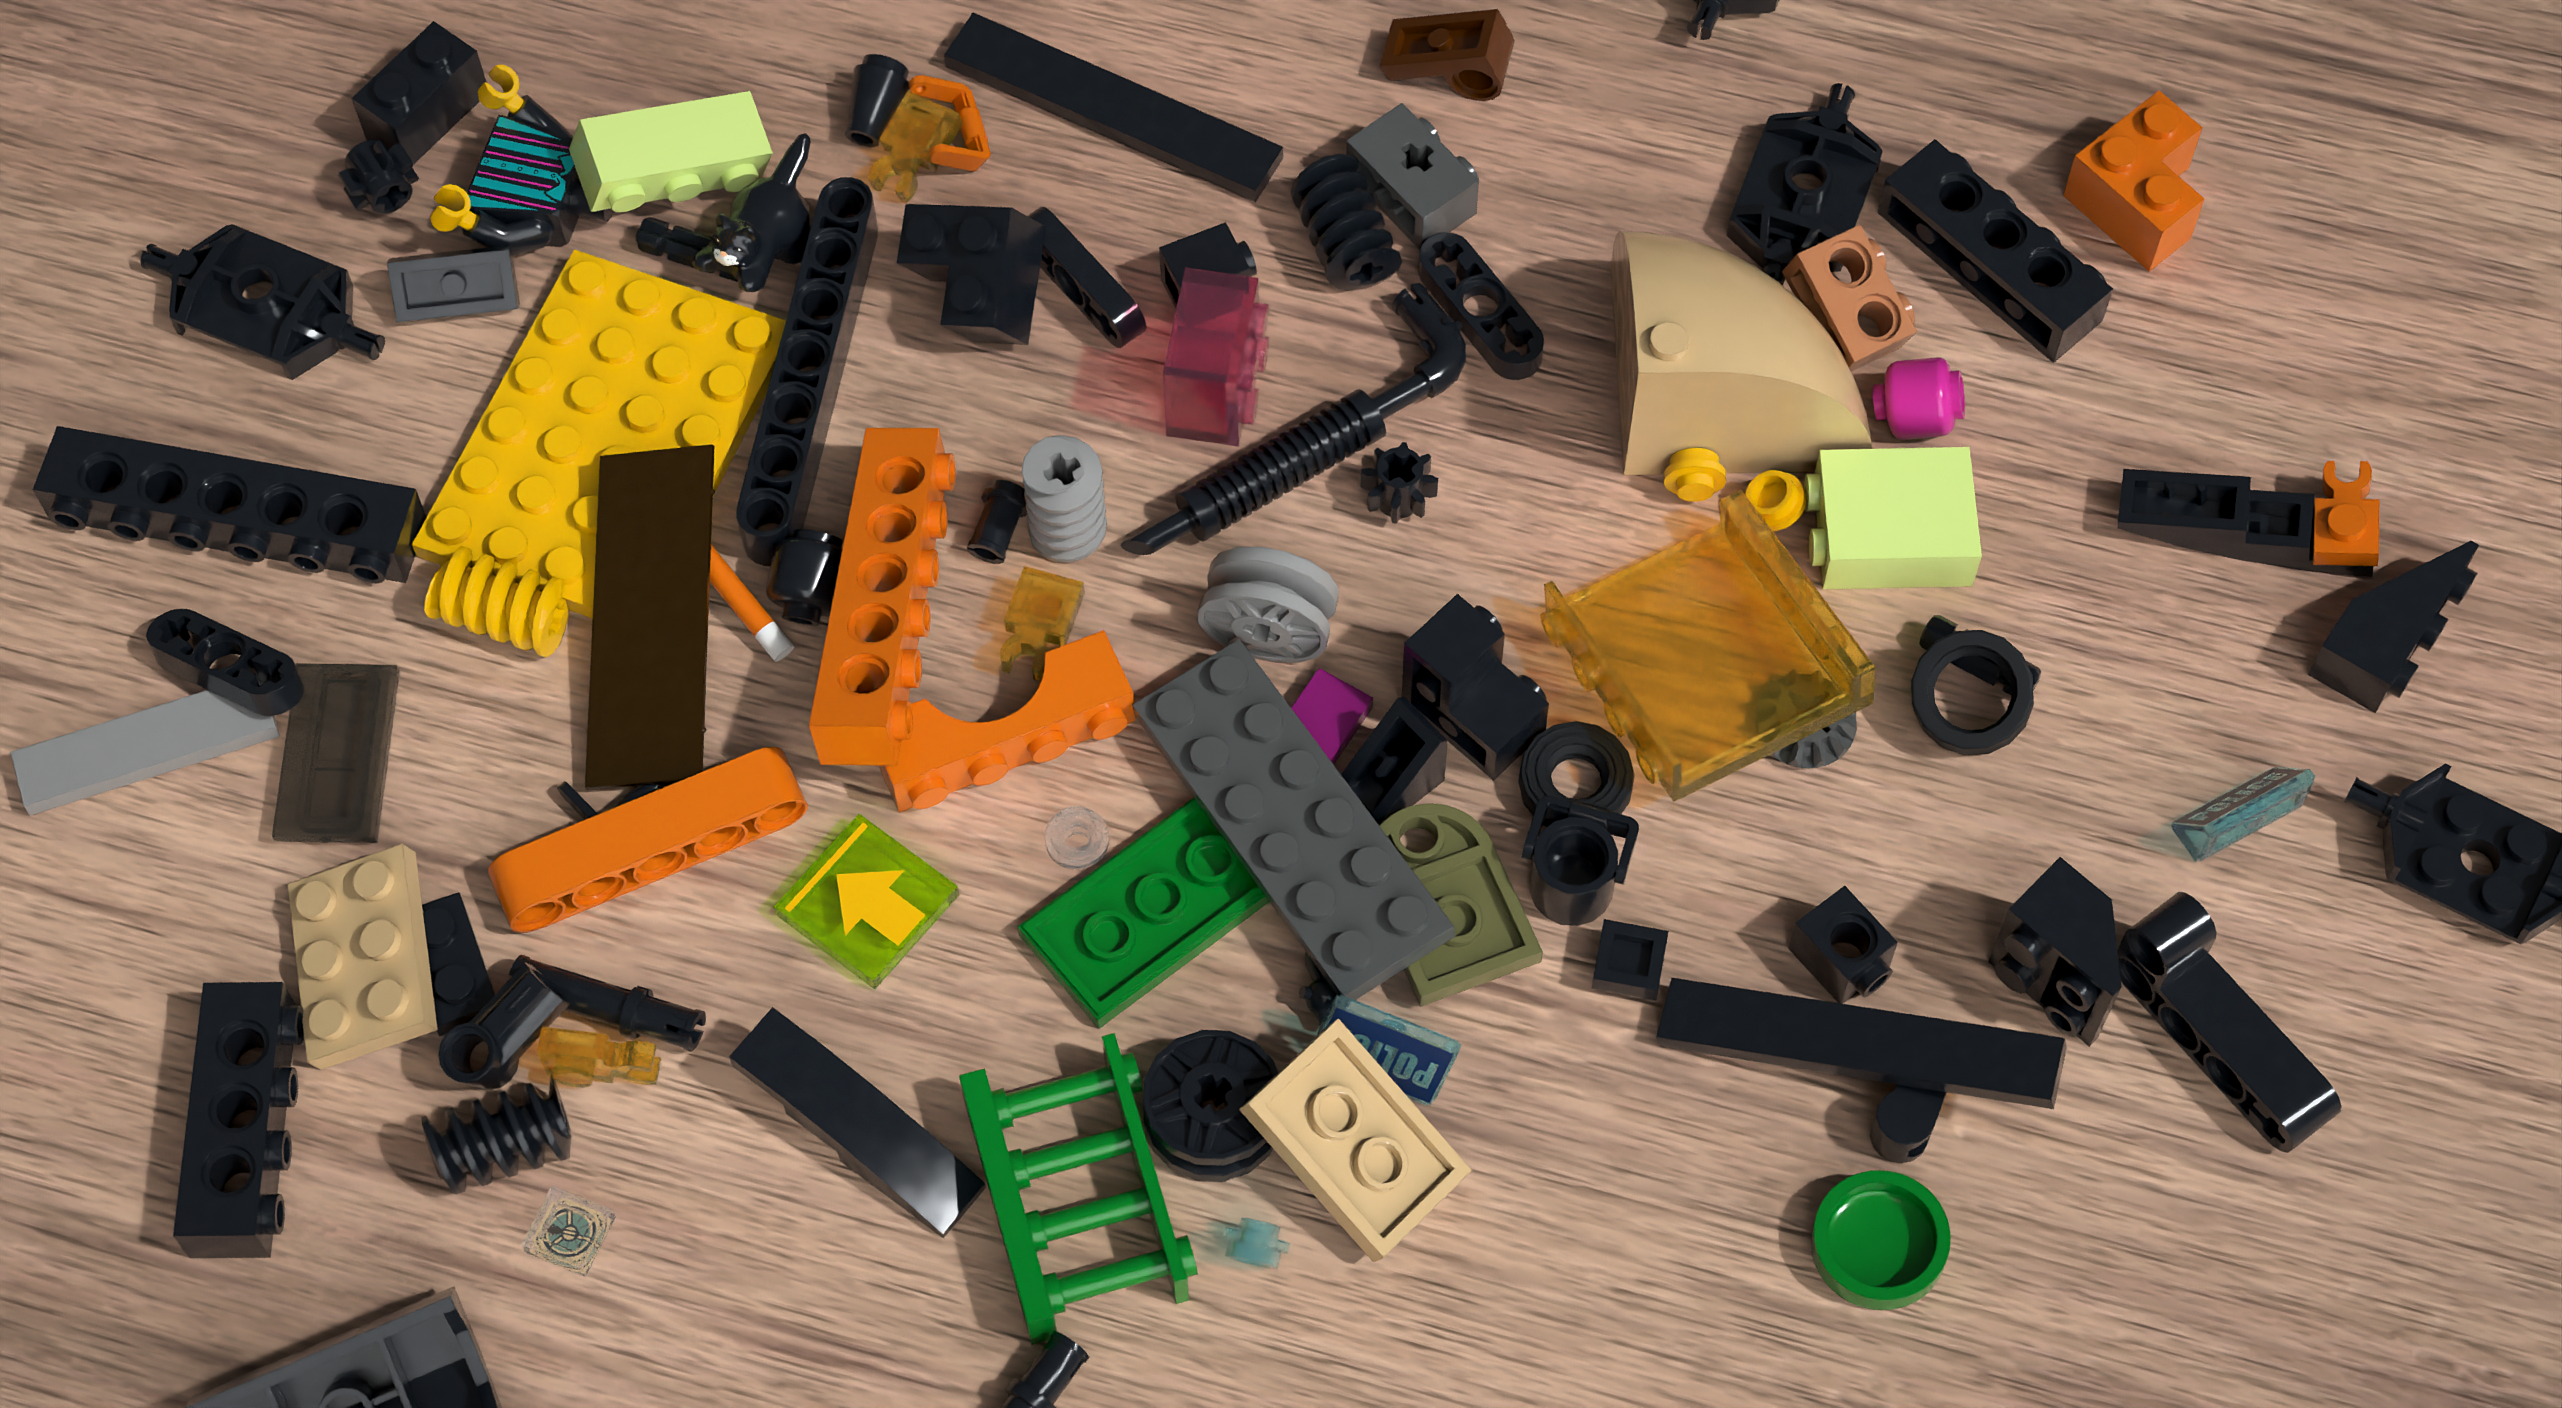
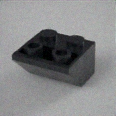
M2059 857L2008 909L1988 962L1994 966L1997 976L2008 988L2016 993H2026L2043 1007L2048 1019L2059 1031L2071 1037L2077 1036L2089 1047L2099 1037L2121 989L2113 904L2109 896Z

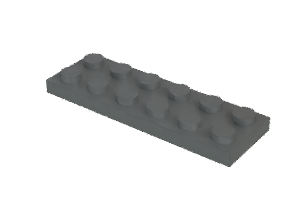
M1240 639L1132 705L1135 717L1345 1007L1455 937V929L1452 922Z

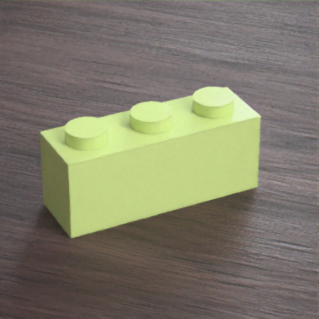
M750 91L580 119L569 147L591 212L611 208L615 212H627L640 207L645 202L667 198L672 202H683L698 196L701 192L723 188L729 192H739L747 185L762 178L773 154Z

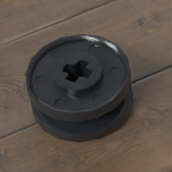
M1200 1030L1176 1038L1156 1055L1144 1078V1129L1153 1152L1171 1170L1196 1181L1225 1182L1253 1171L1270 1156L1273 1148L1239 1109L1278 1073L1274 1060L1255 1041L1231 1031ZM1212 1100L1215 1107L1225 1103V1108L1214 1111L1211 1104L1202 1108V1103Z

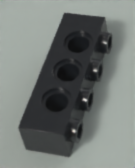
M1934 139L1885 179L1878 214L2051 362H2056L2103 321L2113 292V288L2107 284L2104 276L2095 267L2082 263L2064 248L2058 237L2046 227H2039L2020 211L2007 193L1994 189L1977 175L1968 161L1960 154L1951 153ZM1948 208H1954L1960 211H1952ZM1991 245H1998L2005 249H1998ZM2035 282L2045 283L2050 287L2040 286Z
M283 982L203 983L173 1237L189 1258H271L273 1235H280L283 1231L285 1204L282 1194H278L280 1171H287L289 1169L292 1155L291 1136L288 1130H284L286 1110L288 1107H295L298 1098V1075L295 1067H291L293 1045H301L304 1039L303 1008L301 1005L295 1004ZM264 1048L261 1056L255 1062L248 1065H237L239 1058L248 1050ZM247 1110H257L254 1119L248 1125L236 1129L230 1128L231 1122L238 1114ZM239 1173H250L247 1183L241 1189L229 1193L222 1192L225 1183L232 1176Z

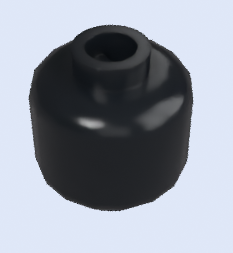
M797 529L794 530L793 538L780 540L776 544L766 585V595L774 604L784 608L783 619L801 625L818 626L821 616H830L843 549L842 539L824 532Z

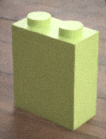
M1970 447L1836 449L1819 451L1815 473L1805 475L1804 488L1807 494L1805 510L1816 511L1817 528H1812L1809 532V559L1811 566H1821L1823 589L1973 586L1982 554Z

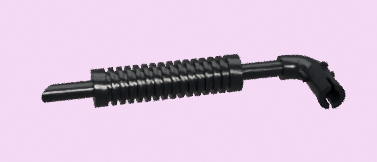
M1414 283L1410 285V290L1416 295V299L1404 288L1393 301V311L1405 321L1421 340L1419 346L1428 357L1425 361L1414 367L1413 375L1373 398H1370L1363 390L1357 389L1341 398L1340 401L1338 400L1330 404V407L1328 406L1320 410V413L1317 412L1311 415L1310 419H1304L1299 425L1296 424L1289 428V431L1286 430L1280 433L1279 437H1273L1269 440V443L1265 442L1259 445L1258 449L1255 448L1249 451L1248 455L1240 456L1238 461L1234 460L1228 463L1227 467H1221L1217 470V473L1213 472L1207 475L1206 479L1203 478L1197 481L1196 485L1192 484L1175 494L1178 511L1122 542L1120 546L1133 554L1150 555L1189 532H1192L1197 539L1204 542L1220 533L1221 529L1224 530L1230 527L1231 523H1237L1242 517L1245 518L1251 515L1252 511H1258L1262 508V505L1270 504L1273 502V499L1276 500L1282 497L1283 493H1289L1294 487L1296 488L1304 484V481L1307 482L1313 479L1314 475H1320L1324 472V469H1330L1335 463L1338 464L1344 461L1345 457L1348 458L1354 455L1355 451L1363 450L1365 445L1369 446L1385 437L1384 419L1425 395L1430 398L1436 397L1458 380L1466 363V343L1460 333L1463 327L1459 320L1453 322V319L1429 295L1423 284Z

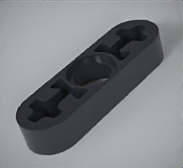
M1041 206L1027 215L1046 226L1040 268L1112 345L1122 348L1146 331L1145 318L1133 298L1049 209Z
M1450 232L1437 233L1427 238L1419 252L1418 271L1423 285L1454 322L1458 320L1463 326L1461 331L1495 373L1510 380H1521L1532 376L1542 363L1544 337L1540 328L1465 238ZM1441 257L1447 263L1455 259L1457 260L1456 275L1461 281L1457 287L1456 275L1445 264L1435 267L1436 258ZM1484 295L1493 299L1498 308L1490 315L1475 316L1465 309L1464 303L1470 297ZM1505 323H1506L1505 335H1504L1500 329H1501V328L1505 325ZM1505 336L1515 347H1521L1526 344V354L1521 356L1516 350L1505 353Z
M174 609L167 611L154 619L147 629V641L160 667L254 713L263 716L282 714L296 706L303 696L304 685L290 656L193 610ZM190 638L195 647L194 650L192 649L191 644L187 642ZM230 654L240 655L239 659L229 667L223 669L210 668L215 660ZM256 673L259 677V680L261 682H264L261 686L259 685L258 680L255 676Z

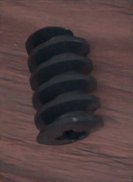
M1335 154L1325 156L1305 168L1293 182L1290 194L1295 207L1299 209L1303 225L1308 228L1307 232L1312 245L1316 247L1318 259L1325 267L1324 271L1328 282L1337 289L1348 291L1362 290L1378 285L1393 276L1399 270L1402 259L1399 251L1392 248L1394 242L1391 233L1383 229L1385 221L1382 213L1374 210L1376 201L1373 194L1366 191L1368 184L1365 176L1357 172L1359 169L1358 160L1351 155Z
M550 1076L549 1097L546 1098L540 1095L532 1083L525 1084L523 1105L518 1107L505 1091L498 1093L497 1113L493 1115L488 1112L479 1099L472 1101L471 1121L467 1123L463 1122L453 1107L446 1109L444 1130L439 1132L427 1116L421 1117L426 1142L438 1176L446 1182L455 1194L465 1192L467 1171L472 1173L481 1186L491 1184L493 1163L495 1162L508 1178L518 1175L520 1154L526 1158L534 1170L544 1167L545 1146H549L560 1161L570 1158L572 1134L554 1076Z

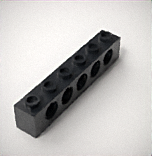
M61 426L56 427L33 487V491L49 520L66 529L83 530L86 526L108 530L121 538L131 541H141L145 537L170 541L179 548L194 552L210 548L230 552L234 556L249 562H261L264 558L291 563L296 568L311 573H320L324 569L350 573L361 581L374 584L382 583L384 580L401 583L407 582L416 555L412 543L426 519L425 511L414 488ZM118 485L115 489L103 493L107 488ZM179 495L177 498L168 503H162L165 499L171 496ZM238 506L232 512L221 514L222 511L229 507ZM299 516L291 523L279 525L289 517ZM359 527L351 534L339 535L347 528Z

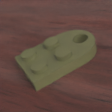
M1429 803L1404 808L1391 815L1380 825L1386 836L1452 922L1455 929L1454 938L1404 969L1420 1007L1542 962L1543 951L1488 833L1473 817L1448 805ZM1422 828L1431 832L1437 842L1430 850L1416 853L1406 849L1402 845L1400 838L1410 829Z

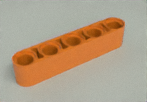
M764 747L500 855L490 864L488 875L510 928L514 932H532L784 829L803 817L808 809V804L783 750L778 747Z

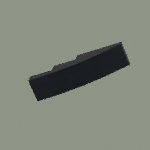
M2136 469L2123 470L2118 529L2175 546L2242 561L2304 571L2373 577V566L2313 565L2314 494L2250 490L2251 477Z
M774 1007L769 1010L729 1056L732 1067L781 1102L788 1116L837 1151L840 1162L942 1238H945L985 1190V1182L934 1136L864 1077Z

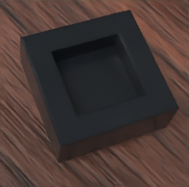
M1604 919L1591 989L1656 1001L1669 931Z

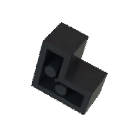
M905 204L897 264L930 281L947 282L940 325L977 343L1029 344L1046 226L1012 207Z
M1456 594L1404 642L1401 697H1405L1451 745L1494 781L1527 750L1537 735L1546 730L1549 703L1543 690L1535 681L1526 675H1515L1502 664L1505 633L1497 618L1486 608L1479 605L1473 607L1459 594Z

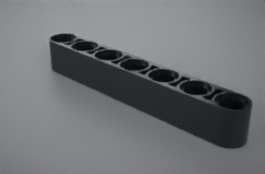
M841 177L830 181L823 187L819 195L737 504L736 519L746 554L753 562L762 566H771L774 548L780 540L793 538L794 530L803 529L878 238V225L872 192L869 186L862 180L853 177ZM846 215H856L850 218H841ZM837 264H842V265H843V266L838 267V268H828V267H830V266H832V265H837ZM820 315H831L830 317L822 320L814 319L815 317H818ZM807 366L818 367L812 371H800ZM793 418H805L804 421L797 424L786 423ZM781 470L792 471L784 477H772L775 472ZM767 523L779 524L770 531L757 530L760 526Z

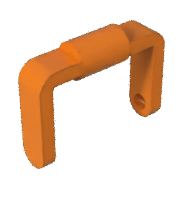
M925 75L911 78L908 85L913 95L954 104L957 112L956 117L966 148L946 144L935 145L929 150L931 162L968 171H977L990 157L991 152L983 121L972 91L962 83Z

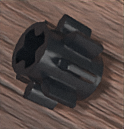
M377 139L366 140L353 147L345 158L347 169L338 174L345 185L344 191L356 210L359 211L370 204L372 209L380 214L391 213L403 207L412 196L413 188L411 184L419 180L418 175L412 168L414 163L401 143L393 145L388 150L384 142Z
M1402 442L1399 447L1391 448L1385 452L1376 448L1374 450L1375 469L1365 468L1361 470V488L1370 491L1367 503L1369 512L1380 509L1391 518L1394 524H1397L1400 518H1405L1412 514L1420 518L1425 516L1424 497H1437L1438 478L1428 475L1431 471V455L1419 456L1413 450L1408 449L1407 442Z

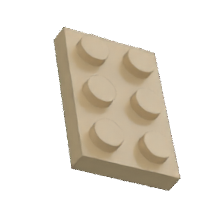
M399 844L288 884L300 1002L304 1011L302 1020L307 1063L322 1070L438 1030L416 853L404 844Z
M1339 1018L1329 1024L1239 1109L1373 1262L1384 1258L1472 1171Z

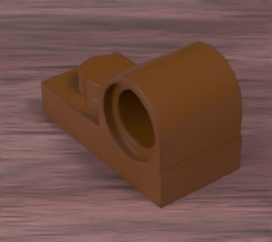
M1498 9L1392 19L1380 68L1388 80L1443 76L1454 92L1462 97L1474 101H1488L1495 99L1501 93L1515 41Z

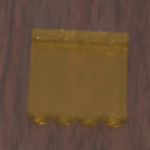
M1742 490L1720 500V524L1564 598L1553 581L1544 584L1546 611L1540 614V619L1547 637L1555 647L1563 645L1572 657V667L1581 686L1587 692L1596 691L1604 703V713L1614 733L1619 738L1627 735L1636 748L1638 764L1647 780L1651 784L1660 782L1673 802L1874 704V664Z

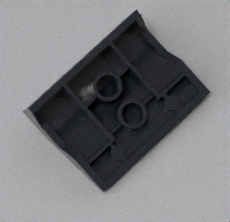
M453 1286L194 1395L185 1408H502L479 1344L457 1291Z

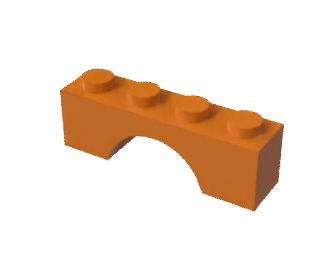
M1102 630L1045 652L1044 674L1036 693L1022 708L1004 718L989 722H969L946 715L926 698L912 703V735L909 740H901L897 766H879L899 813L913 807L916 809L930 808L942 802L949 793L972 784L977 786L992 784L1003 778L1008 770L1031 761L1038 763L1048 762L1061 756L1070 746L1091 738L1097 740L1107 739L1120 733L1127 724L1136 721L1132 707L1134 704V694L1105 631Z

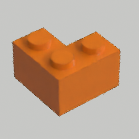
M2158 90L2075 155L2063 196L2150 272L2192 237L2205 198L2179 176L2190 166L2203 127Z

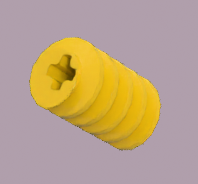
M464 546L459 547L451 559L445 561L437 570L430 582L425 599L424 611L428 618L436 620L442 617L446 624L455 627L465 625L469 632L478 635L488 632L493 640L502 643L511 640L514 647L525 651L534 648L537 655L546 658L552 655L560 645L569 617L568 605L566 600L562 599L563 581L561 579L552 577L545 585L543 591H539L540 572L530 569L524 574L518 584L516 583L517 565L508 561L501 566L497 575L494 576V557L484 553L479 557L474 567L471 568L472 552L471 549Z

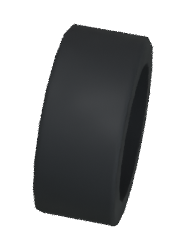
M1983 630L1956 631L1935 641L1919 658L1911 679L1912 706L1923 731L1942 748L1962 755L1989 754L2009 745L2026 727L2034 706L2033 677L2023 654L2004 637ZM1963 656H1981L1993 660L2004 670L2011 685V700L2007 711L1996 723L1984 729L1965 730L1952 725L1940 714L1935 703L1934 687L1939 674L1950 662Z

